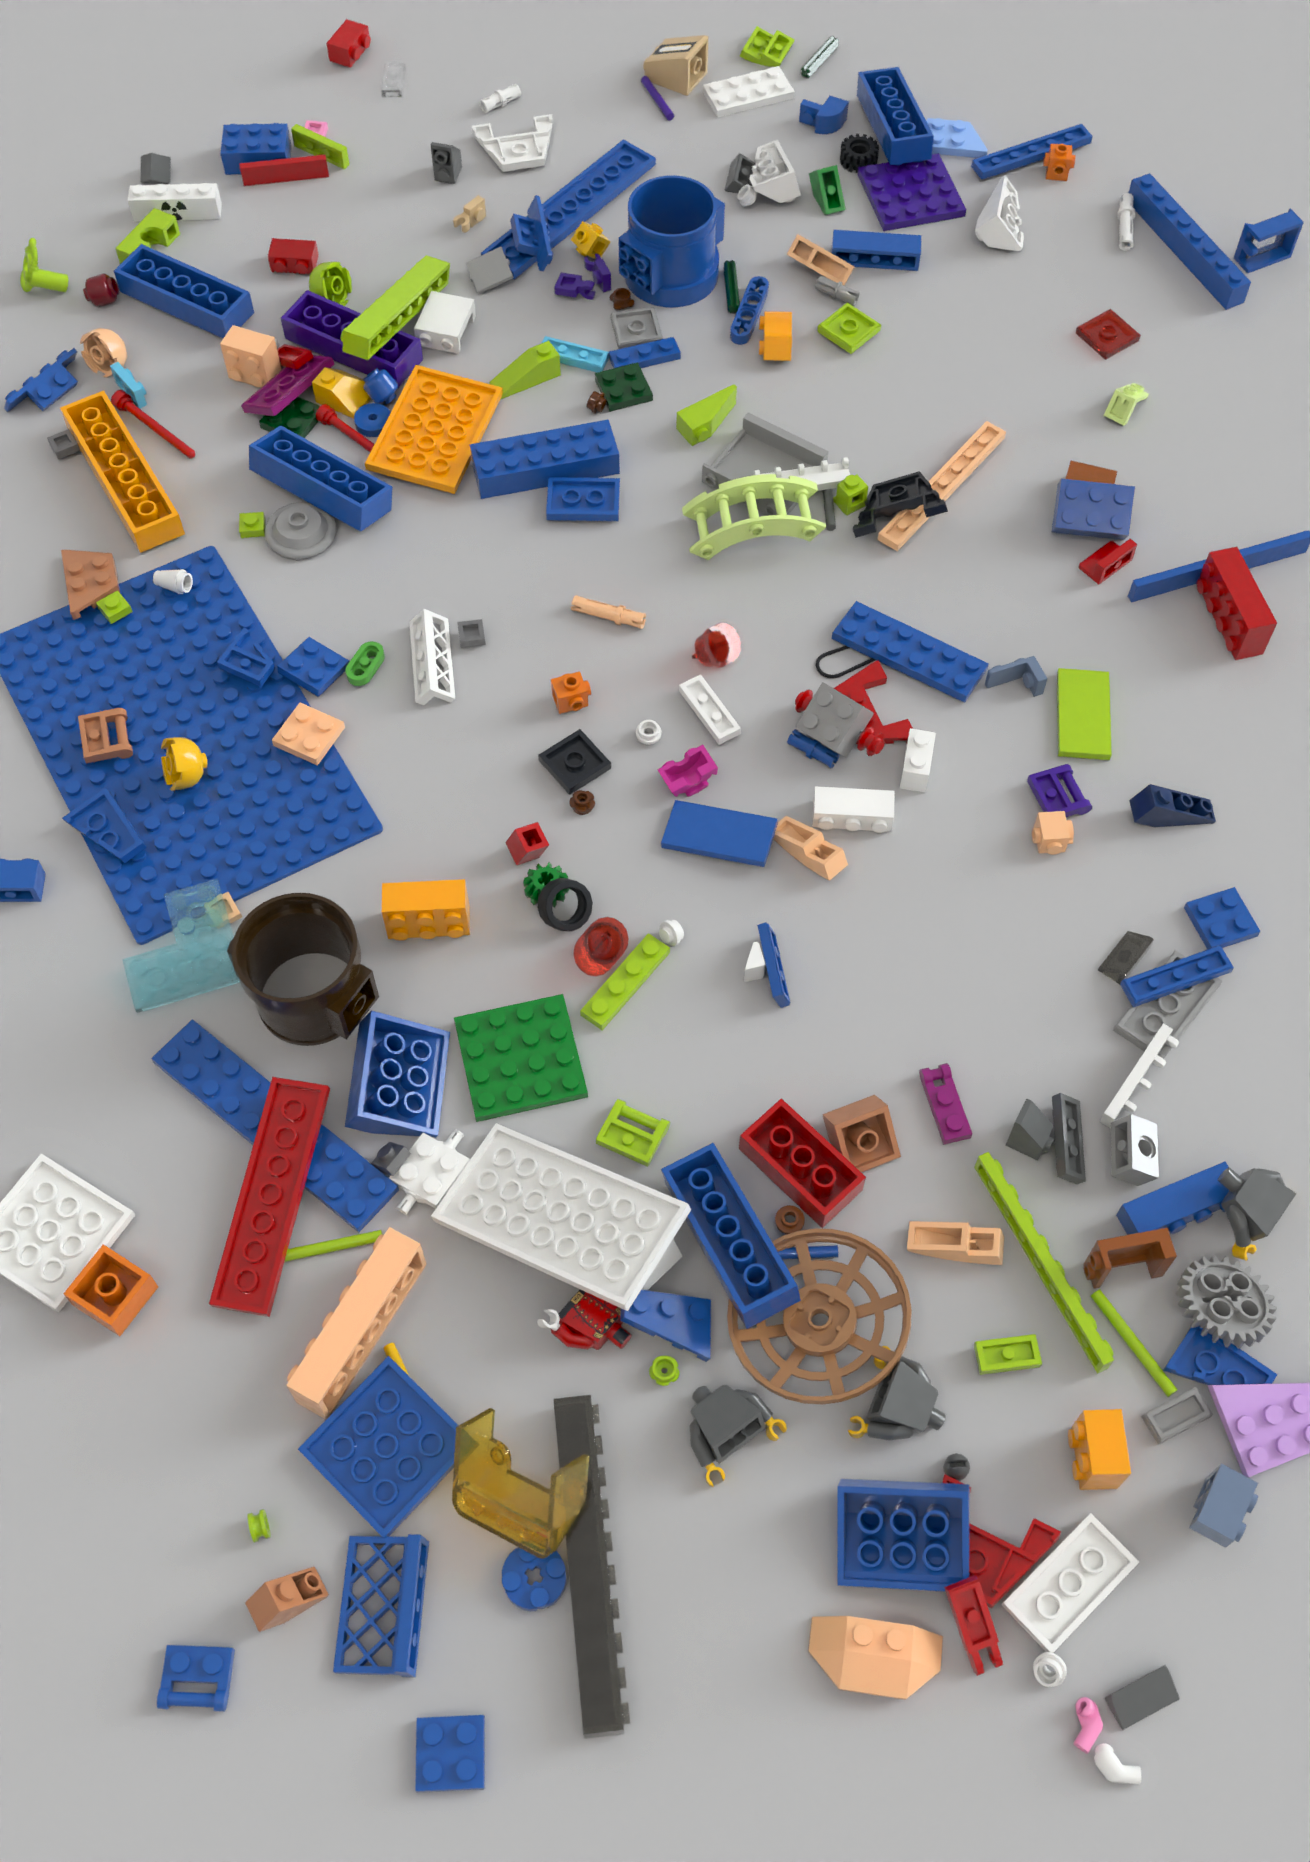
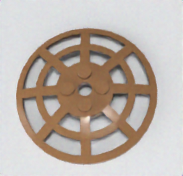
M814 1228L801 1230L772 1241L778 1252L796 1246L800 1264L788 1268L793 1278L802 1274L805 1287L799 1289L801 1301L784 1309V1324L767 1327L765 1319L756 1324L757 1328L738 1329V1313L729 1299L727 1312L729 1335L734 1351L744 1369L756 1382L770 1392L785 1399L804 1404L823 1405L843 1402L858 1397L874 1388L890 1374L898 1361H900L911 1331L912 1309L909 1291L902 1274L894 1262L880 1248L868 1240L852 1233L835 1229ZM807 1243H836L856 1249L848 1265L831 1260L811 1261ZM867 1256L875 1260L887 1272L896 1287V1293L880 1299L872 1283L859 1272ZM814 1271H832L843 1275L837 1285L833 1286L817 1283ZM853 1281L857 1282L865 1290L871 1302L854 1306L852 1300L846 1294ZM901 1305L903 1313L902 1331L894 1352L880 1346L879 1343L884 1330V1311ZM817 1314H825L829 1319L825 1325L817 1326L812 1323V1318ZM875 1314V1328L871 1340L869 1341L855 1334L857 1319ZM787 1336L795 1349L785 1361L775 1351L769 1339ZM760 1340L767 1356L780 1368L770 1381L763 1377L752 1365L741 1342ZM847 1345L863 1352L850 1364L842 1368L838 1367L835 1354L843 1350ZM806 1355L823 1357L827 1372H811L797 1367ZM871 1356L887 1362L882 1371L869 1382L845 1392L841 1377L858 1370ZM791 1375L809 1381L829 1380L833 1395L823 1397L804 1396L789 1392L781 1387Z

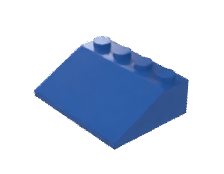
M371 1010L359 1023L345 1127L372 1134L421 1136L422 1133H425L430 1137H437L440 1125L450 1032Z
M859 1479L840 1480L837 1486V1586L945 1591L944 1587L969 1578V1484Z

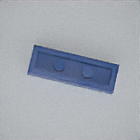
M765 922L757 926L772 996L780 1008L789 1006L791 1002L776 934L770 925Z

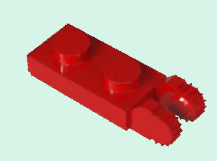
M974 1575L944 1587L964 1649L967 1652L975 1674L978 1676L984 1673V1665L978 1650L983 1648L987 1649L989 1659L996 1668L1002 1666L1003 1661L997 1644L999 1640L978 1578Z

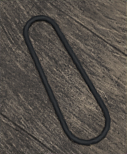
M843 646L820 655L816 660V669L826 678H838L875 661V659L866 660L838 674L831 675L823 672L819 666L821 659L850 648Z

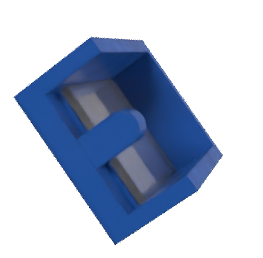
M1290 208L1287 213L1259 223H1245L1233 257L1234 260L1248 274L1291 258L1304 222Z

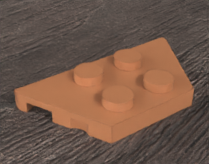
M61 550L70 613L73 620L80 618L79 612L91 605V607L96 608L98 607L96 602L117 590L120 593L115 560L112 553Z

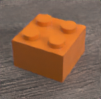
M103 1244L63 1294L74 1307L118 1336H121L157 1290L158 1285L150 1274Z

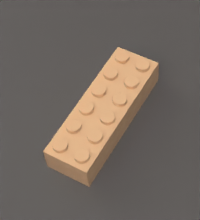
M391 1227L388 1228L384 1235L381 1234L376 1239L373 1245L374 1251L368 1260H363L359 1265L355 1281L351 1286H346L339 1298L340 1304L334 1312H329L322 1324L323 1330L317 1339L313 1338L308 1343L305 1349L306 1356L300 1365H295L287 1377L288 1383L286 1386L296 1403L324 1419H327L333 1413L427 1265L421 1244Z

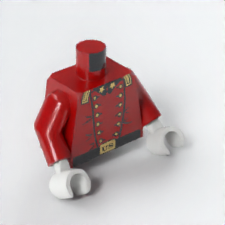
M581 1289L559 1313L553 1309L544 1310L550 1316L549 1323L543 1319H538L537 1321L539 1327L551 1328V1333L570 1348L586 1350L594 1348L599 1350L609 1339L618 1348L622 1349L632 1337V1334L621 1326L623 1322L620 1321V1307Z

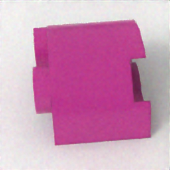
M703 744L697 748L689 749L684 754L685 758L679 762L674 760L668 761L661 768L657 769L675 797L682 793H685L687 797L699 793L709 785L707 780L712 774L717 775L718 767Z

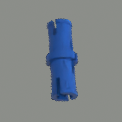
M796 729L792 731L793 734H790L787 744L806 753V757L809 759L815 758L829 768L834 767L833 762L837 763L840 756L839 753L823 746L821 742L807 737Z

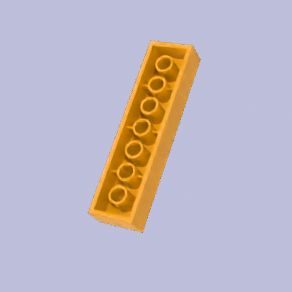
M103 390L60 407L67 428L75 438L80 451L139 552L142 553L184 535L185 532L178 512L105 391Z

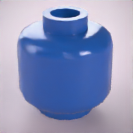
M376 368L363 379L365 382L363 386L364 391L374 403L380 404L385 402L389 404L396 398L395 391L398 388V384L386 369L379 370Z

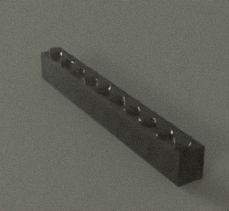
M591 1395L553 1399L583 1735L584 1739L624 1734V1725L630 1724L628 1702L621 1703L620 1689L627 1688L625 1667L618 1668L617 1654L623 1653L621 1632L614 1633L613 1619H620L618 1598L611 1599L610 1585H616L614 1564L608 1565L606 1552H612L613 1547L611 1531L604 1532L603 1519L610 1518L608 1499H601L600 1487L606 1486L605 1468L598 1467L597 1455H603L601 1435L595 1436L594 1424L600 1423L598 1404L592 1405Z

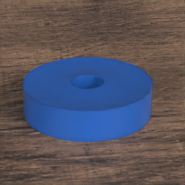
M370 403L363 405L355 412V427L363 436L379 437L391 412L382 404Z

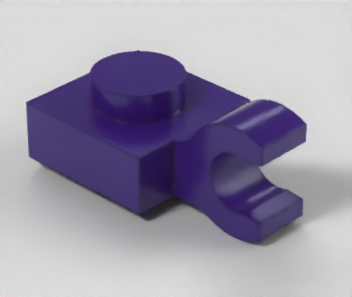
M595 254V261H589L587 257H584V266L588 271H592L595 284L600 286L603 293L611 291V272L604 260L601 259L599 254Z
M561 272L554 286L555 295L576 298L579 293L585 299L593 300L596 291H591L594 288L595 282L591 280L582 281L581 275Z

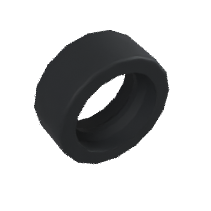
M558 878L550 881L543 887L538 897L537 908L545 924L560 931H574L581 928L588 921L592 913L593 901L585 885L575 880ZM562 889L574 891L578 899L575 914L566 921L557 919L552 910L553 900Z

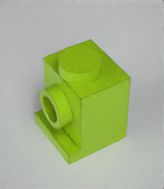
M857 474L848 475L837 484V493L833 497V501L847 516L865 507L868 485Z

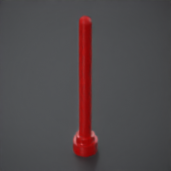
M117 390L112 395L111 403L119 411L130 412L188 458L195 457L196 453L191 447L134 405L131 396L124 390Z
M323 404L318 408L316 419L320 423L329 426L333 425L367 451L371 452L374 443L340 420L332 407Z

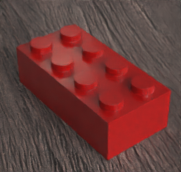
M1238 547L1209 552L1199 580H1197V590L1202 594L1208 612L1212 613L1216 621L1217 630L1222 633L1228 651H1231L1235 660L1263 655L1277 625L1276 619Z
M782 1098L740 1135L739 1150L821 1228L828 1224L863 1191L866 1176Z

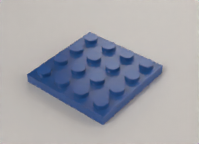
M388 1356L298 1450L361 1516L385 1538L389 1537L477 1443Z

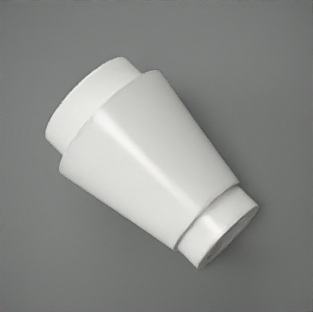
M184 569L157 570L153 575L155 585L178 594L187 593L192 588V575Z

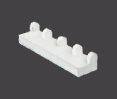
M844 457L841 463L828 464L827 460H823L820 466L806 468L802 463L798 464V469L781 471L780 467H775L774 472L765 474H776V478L789 479V475L804 478L817 483L818 491L837 488V484L850 475L848 469L849 460L848 457ZM754 470L753 475H763L760 474L759 470Z
M1164 1023L1162 1024L1100 1120L1102 1124L1111 1129V1122L1115 1121L1123 1108L1131 1113L1135 1112L1137 1106L1128 1099L1137 1086L1144 1090H1149L1152 1086L1143 1077L1152 1063L1159 1068L1165 1066L1166 1061L1158 1056L1163 1046L1167 1044L1172 1048H1176L1179 1044V1041L1171 1036L1172 1028Z

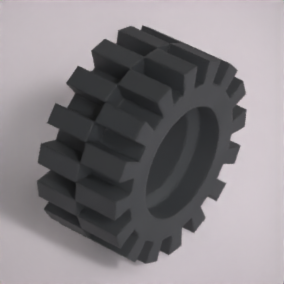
M856 134V137L849 135V139L846 137L844 142L842 141L840 164L843 165L845 170L849 168V172L856 170L855 173L858 172V167L877 164L879 144H877L876 140L873 141V137L867 138L866 134H863V137H860V134Z

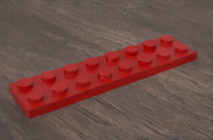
M272 1077L209 1301V1305L212 1307L270 1317L330 1093L328 1085Z

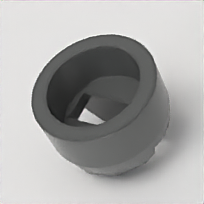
M957 1453L948 1456L943 1466L944 1473L958 1481L965 1479L970 1471L968 1459L962 1454ZM950 1463H964L965 1466L950 1468Z

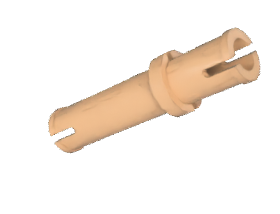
M575 595L571 605H574L571 607L572 611L615 621L617 625L627 624L643 629L646 619H643L646 618V613L626 609V606L623 605L613 606Z

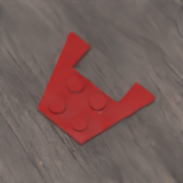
M879 660L871 663L834 688L874 713L864 730L873 727L875 729L874 735L878 733L884 735L885 744H894V741H906L907 744L910 728L913 729L909 719L883 726L866 692V689L886 684L887 676Z
M944 1475L942 1483L964 1484L950 1476ZM1033 1518L1020 1548L970 1524L969 1577L975 1575L978 1578L988 1607L993 1608L1059 1540L1061 1531Z

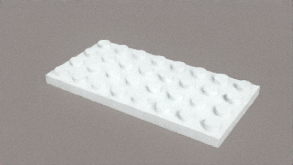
M496 1123L431 1217L434 1222L628 1311L687 1218L691 1208L688 1203Z

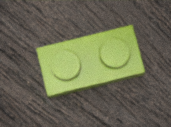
M1036 1334L975 1341L974 1343L980 1375L1040 1368L1042 1365Z

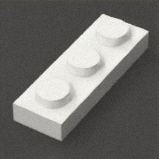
M702 675L679 685V692L718 745L741 734V727Z

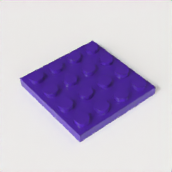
M939 153L932 154V159L923 160L922 162H908L901 165H890L889 162L858 167L857 175L883 232L966 216L967 209Z

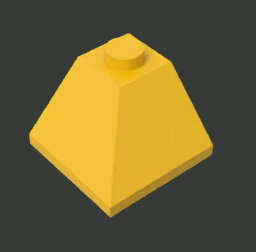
M324 367L312 381L316 403L321 405L327 404L335 411L353 419L355 412L371 400L364 391V380L343 370Z

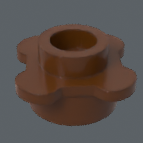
M618 288L609 296V299L614 303L613 308L616 310L633 307L635 301L631 299V292L626 288Z

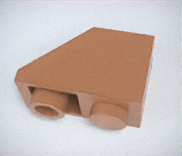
M314 1566L265 1582L245 1604L258 1631L261 1632L286 1623L324 1600L329 1594Z

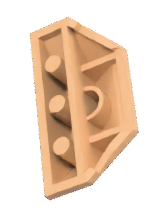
M852 1616L812 1617L808 1652L839 1690L906 1700L941 1671L943 1636L912 1625Z

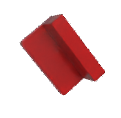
M1131 538L1121 546L1114 541H1110L1079 564V569L1099 585L1132 561L1137 543Z

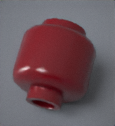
M102 273L86 280L83 293L88 302L91 301L95 306L101 307L117 300L119 287L113 277Z

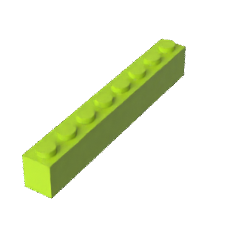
M425 255L405 275L397 280L394 285L387 289L383 295L377 298L371 306L366 308L360 316L355 318L349 326L343 329L341 334L343 352L369 360L425 306L431 291L440 292L449 284L450 263Z

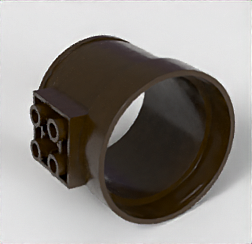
M289 893L263 902L244 918L228 946L227 953L245 993L254 1001L265 1027L274 1036L287 1043L300 1046H314L330 1042L340 1036L347 1040L379 998L373 971L361 964V949L351 918L338 904L323 896L311 893ZM314 953L326 954L347 963L345 970L332 984L312 995L299 998H279L263 993L265 984L271 974L280 965L297 956Z

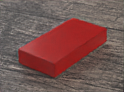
M284 344L277 349L281 366L296 370L314 358L311 350Z

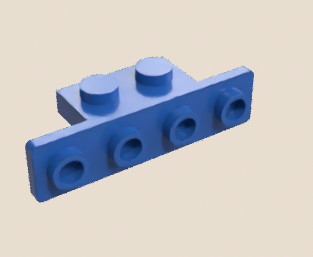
M535 195L527 210L528 217L513 213L510 223L516 251L536 256L539 271L544 272L546 266L552 261L553 252L549 243L550 237L547 233V222L543 214L544 208L541 204L540 196Z
M75 348L69 352L64 350L56 358L57 361L52 365L50 363L46 364L39 371L40 374L37 377H29L22 384L23 387L19 391H11L5 397L4 409L9 412L25 398L29 397L42 411L46 410L77 385L78 381L65 367L75 360L78 351Z

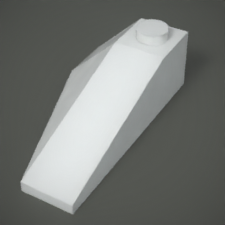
M775 140L757 147L756 163L752 167L753 175H750L749 178L754 191L779 203H789L794 201L796 197L801 196L795 171L779 141Z

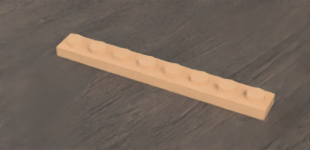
M986 421L928 481L931 484V488L938 492L941 500L944 499L946 501L1005 439L1006 431ZM920 505L914 510L905 509L900 511L878 533V541L898 551L930 518H926L924 506Z

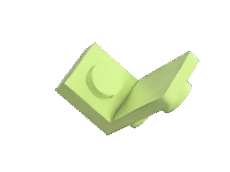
M1136 383L1115 389L1103 416L1126 425L1136 403L1147 399L1149 393L1144 391V387Z

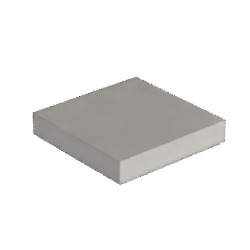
M654 307L610 313L618 349L663 339Z

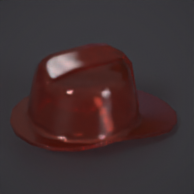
M725 622L706 629L695 640V654L692 655V659H698L706 667L716 666L718 668L735 661L741 652V641L736 629Z
M604 917L597 919L586 929L577 940L573 953L575 963L582 972L596 977L604 975L613 967L628 946L629 938L624 925L615 918Z

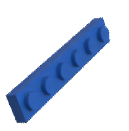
M1079 124L973 159L971 167L983 180L1043 160L1045 152L1049 153L1051 144L1072 145L1073 150L1091 144L1093 136L1083 124Z

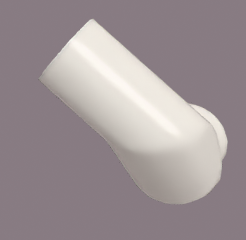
M1102 1743L1096 1746L1095 1764L1107 1780L1115 1783L1141 1784L1140 1766L1122 1765L1109 1744Z

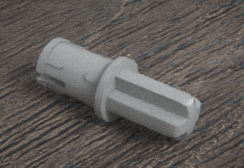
M820 276L816 281V289L832 295L833 299H841L853 306L860 295L859 291L842 285L841 281L837 283L823 276Z

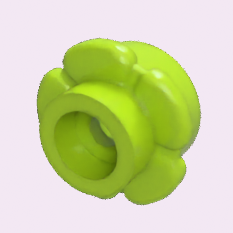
M669 1356L656 1357L653 1360V1365L649 1368L650 1377L653 1380L655 1379L656 1383L661 1386H667L670 1382H675L679 1377L680 1371L677 1369V1361ZM666 1368L667 1373H662L661 1370Z

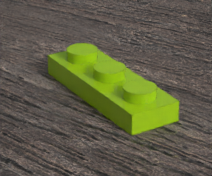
M298 124L291 128L295 147L314 156L326 154L327 162L344 170L350 165L346 146Z

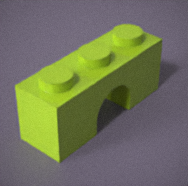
M153 208L115 248L120 264L141 244L150 248L151 245L155 244L169 247L180 235L176 216Z

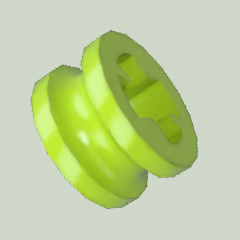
M259 1510L257 1515L248 1513V1525L253 1542H258L260 1537L270 1538V1527L265 1510Z

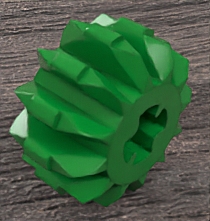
M548 862L546 867H542L538 863L536 870L529 869L527 872L528 877H525L523 880L525 896L531 898V903L534 906L538 904V897L543 887L550 881L558 878L568 879V875L562 873L560 865L552 868L550 862ZM562 889L556 894L552 904L554 908L557 905L556 900L564 902L565 894L569 892V889Z

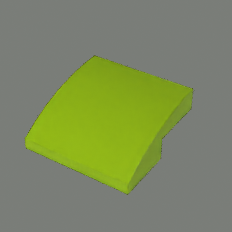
M756 26L743 47L740 57L763 66L778 67L781 65L795 39L779 30L772 35Z

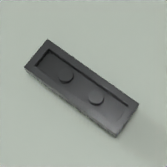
M1059 1093L1052 1096L1057 1177L1074 1184L1086 1182L1080 1101Z

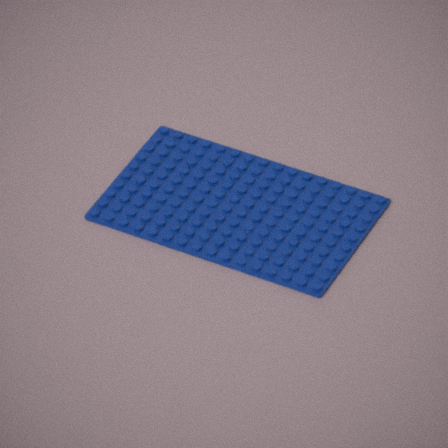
M214 546L205 547L120 583V594L131 606L132 613L110 624L98 607L93 608L91 605L79 612L80 618L73 620L70 607L67 605L0 633V676L69 811H73L106 787L147 847L124 863L82 834L137 944L144 945L209 914L204 904L226 892H229L235 902L383 831L381 822L334 744L318 766L273 746L272 739L297 705L303 703L309 707L311 706L299 686L277 672V666L283 659ZM184 569L192 575L193 579L191 590L187 593L178 594L155 585L153 575L157 570ZM243 628L249 631L250 636L255 642H258L263 649V653L269 656L275 666V670L262 687L221 670L217 665L219 658ZM115 708L125 709L128 718L126 721L128 741L132 745L133 755L125 759L116 757L86 764L83 756L78 716ZM109 722L110 744L116 745L118 744L116 726L114 722ZM166 738H187L200 748L201 753L206 754L207 768L203 770L202 778L194 786L171 791L170 788L173 785L166 784L162 769L161 757L166 756V749H161L162 742Z

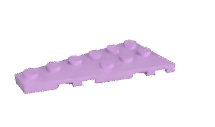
M1310 1383L1207 1385L1244 1476L1251 1477L1310 1453Z

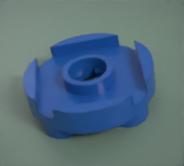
M525 1542L520 1547L514 1549L504 1562L502 1568L503 1588L508 1599L522 1610L537 1611L554 1605L560 1599L566 1587L565 1564L560 1554L547 1544ZM535 1568L540 1569V1576L543 1580L540 1583L535 1581L533 1585L528 1584L527 1571H533Z

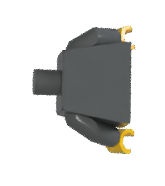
M1228 1167L1218 1178V1181L1229 1190L1221 1205L1226 1211L1235 1237L1232 1254L1238 1259L1247 1261V1252L1254 1254L1257 1250L1256 1246L1251 1244V1240L1256 1241L1270 1234L1296 1196V1193L1286 1187L1280 1173L1277 1171L1253 1168L1239 1176Z
M903 1356L890 1374L878 1385L866 1417L870 1421L869 1424L864 1423V1420L859 1416L850 1418V1422L862 1425L859 1431L848 1430L851 1437L861 1438L867 1433L871 1438L899 1440L908 1439L913 1434L924 1432L927 1425L935 1430H939L942 1427L946 1415L934 1408L938 1391L931 1385V1381L921 1364ZM874 1357L875 1366L883 1369L887 1362Z
M722 1385L713 1393L706 1386H701L693 1393L692 1399L697 1405L691 1409L694 1420L689 1426L690 1443L701 1467L705 1466L707 1470L705 1479L711 1487H714L709 1478L711 1472L717 1471L721 1475V1479L723 1481L725 1479L724 1471L719 1467H715L713 1463L715 1460L720 1464L764 1429H766L767 1437L772 1441L779 1439L777 1434L773 1432L772 1426H778L783 1433L787 1430L786 1423L781 1419L774 1420L772 1411L756 1393L740 1389L733 1390L727 1385Z

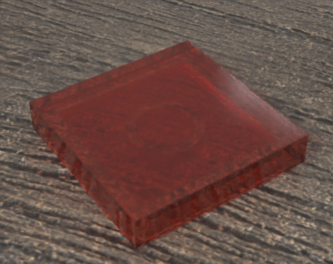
M1112 309L1085 322L1076 329V334L1105 360L1137 343L1141 337L1135 329Z

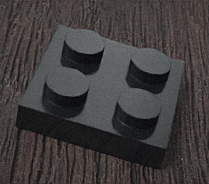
M581 729L538 755L540 763L569 795L611 769V762Z

